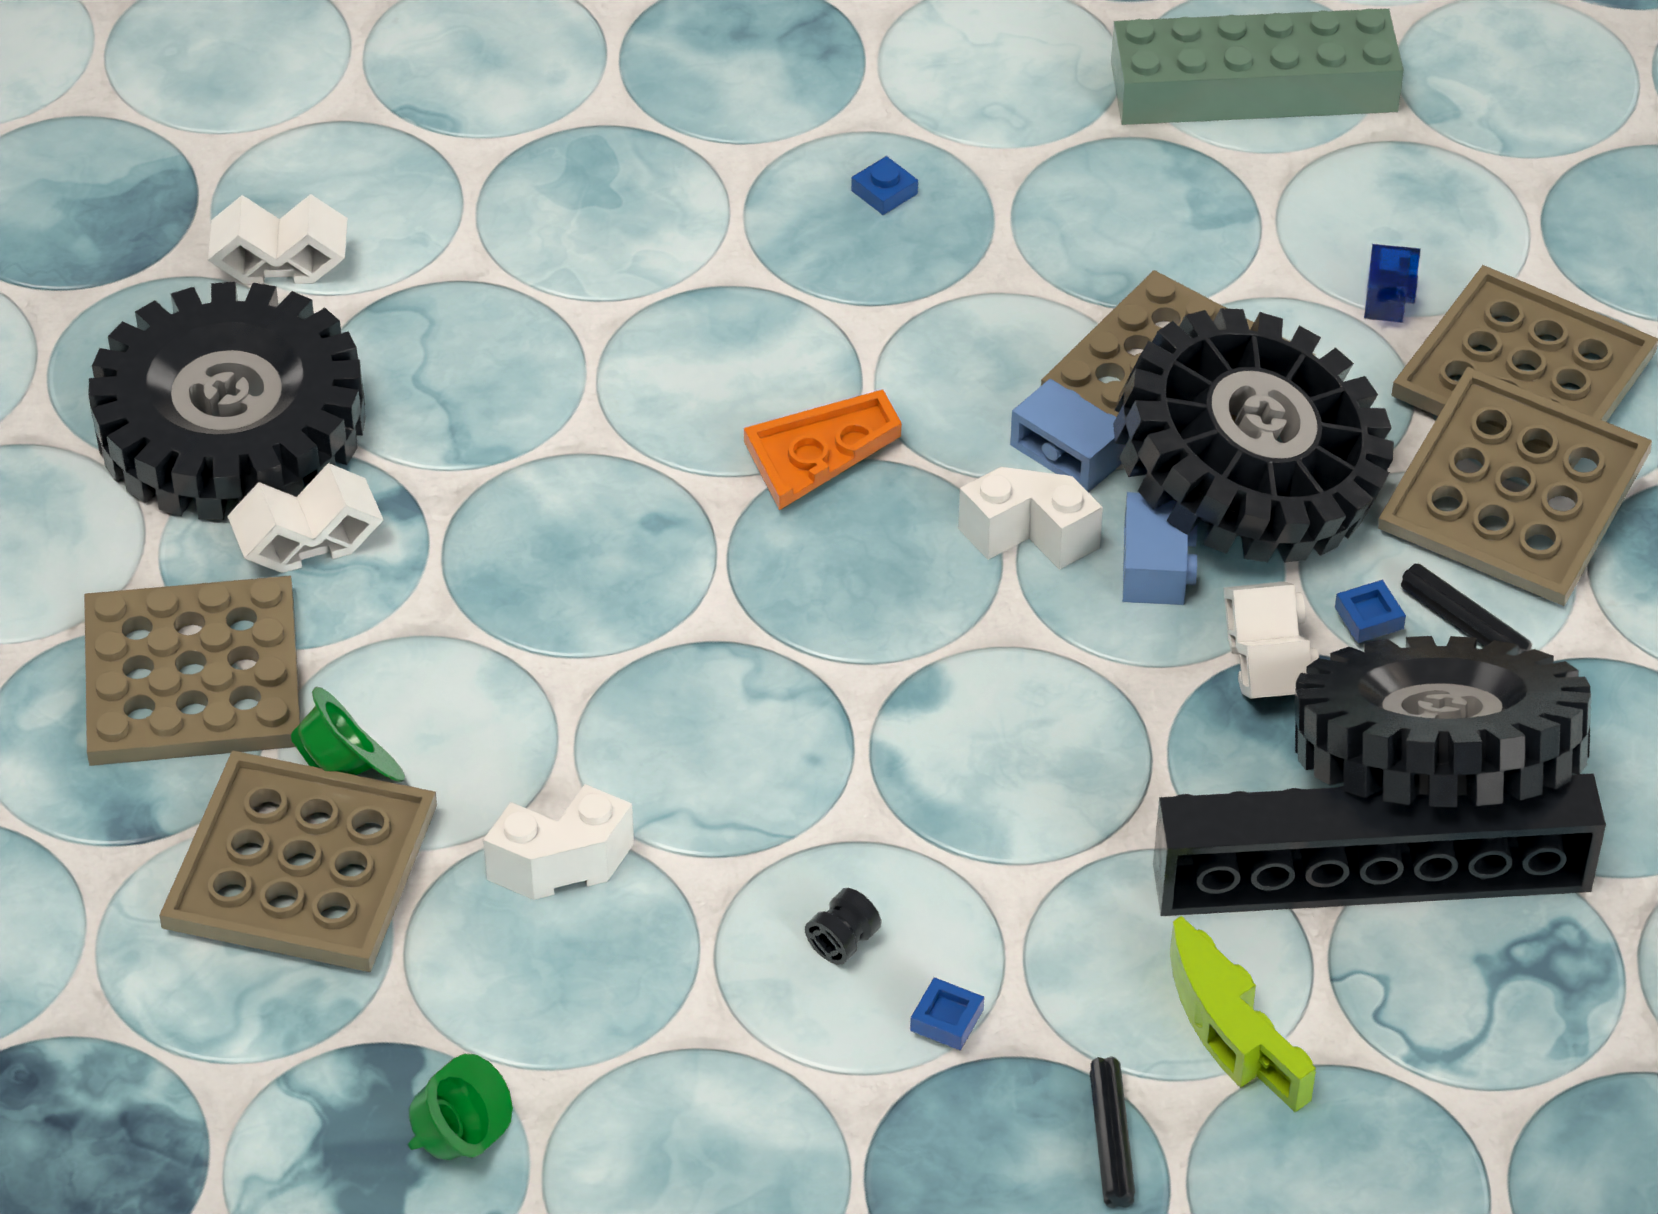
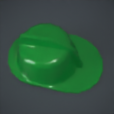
M316 686L312 690L315 707L291 733L292 743L308 765L322 768L325 771H337L352 775H359L373 768L394 781L402 782L405 774L395 759L358 726L345 707L332 694Z
M464 1053L451 1059L429 1079L427 1085L415 1095L409 1106V1121L415 1134L407 1144L410 1150L424 1148L433 1157L441 1160H452L461 1156L474 1158L481 1155L505 1133L511 1123L513 1105L510 1090L500 1072L491 1062L478 1055Z

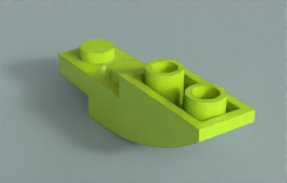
M1183 916L1175 919L1172 926L1170 946L1173 979L1181 1004L1201 1042L1218 1065L1240 1088L1255 1077H1258L1294 1112H1297L1312 1101L1316 1067L1313 1065L1311 1058L1303 1049L1297 1046L1293 1047L1275 1030L1271 1020L1263 1012L1253 1009L1256 984L1253 982L1248 971L1239 964H1233L1216 948L1214 941L1205 931L1195 929Z

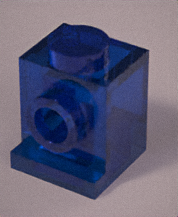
M1372 244L1364 319L1403 323L1405 303L1415 304L1420 248Z

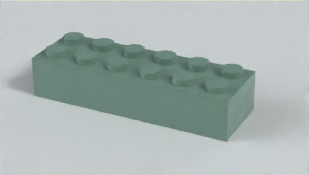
M1389 8L1114 21L1111 66L1121 125L1398 112L1404 70Z

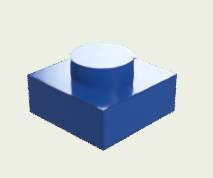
M885 156L851 177V191L880 214L884 215L918 194V179L888 156Z
M1383 579L1336 594L1335 609L1357 644L1404 629L1406 615Z
M934 977L910 1017V1031L961 1051L984 1010V996Z

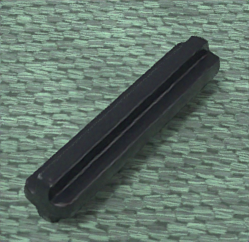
M1415 563L1404 572L1401 587L1406 592L1472 638H1477V641L1483 646H1487L1494 640L1518 644V654L1531 650L1532 643L1529 639L1423 565Z
M1112 1056L1105 1059L1097 1057L1090 1063V1081L1103 1201L1110 1208L1119 1206L1127 1208L1134 1202L1135 1186L1121 1064Z

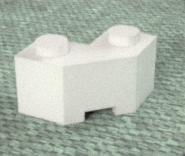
M312 194L307 196L280 219L241 195L211 220L208 261L244 284H264L265 277H293L294 284L314 283L345 259L348 218Z
M329 463L297 497L258 482L227 516L244 559L281 573L302 568L301 560L330 552L332 559L352 554L383 521L366 478Z
M999 467L960 487L958 529L987 560L1030 539L1060 570L1100 548L1103 507L1073 476Z
M1285 581L1224 587L1228 641L1231 653L1240 655L1241 671L1238 673V681L1242 695L1253 699L1295 694L1296 680L1299 674L1306 673V666L1319 658L1317 649L1310 648V640L1299 636L1298 624L1305 622V604L1302 593H1295V584Z
M584 784L559 821H555L510 802L483 839L487 880L533 900L555 895L554 888L585 881L587 887L608 882L634 845L632 803Z

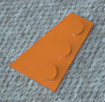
M882 389L745 427L744 443L778 509L781 510L900 438L902 423Z

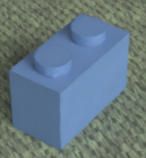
M1052 379L1046 381L1012 410L1010 445L1055 474L1073 476L1088 493L1122 464L1119 457L1125 447L1123 444L1115 443L1113 423L1116 417L1114 415L1105 413L1084 400L1075 391L1068 390Z
M1127 492L1124 520L1122 602L1184 605L1186 585H1196L1197 554H1188V546L1196 547L1197 525L1187 535L1167 522L1176 504L1174 500L1153 509L1140 493Z

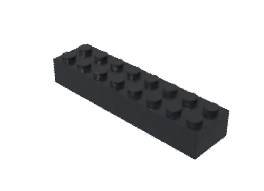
M1594 773L1574 774L1569 783L1557 789L1543 786L1542 795L1519 800L1503 791V803L1476 806L1467 795H1457V807H1429V795L1419 794L1410 805L1384 802L1383 789L1365 798L1343 791L1344 786L1319 789L1290 788L1282 791L1264 792L1235 791L1227 794L1209 795L1181 794L1173 797H1159L1153 869L1161 916L1592 892L1606 827Z

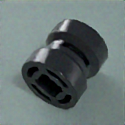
M843 888L829 902V910L827 912H818L805 925V934L813 949L821 957L831 963L840 965L844 964L857 951L858 941L868 940L881 927V917L873 903L865 895L851 888Z

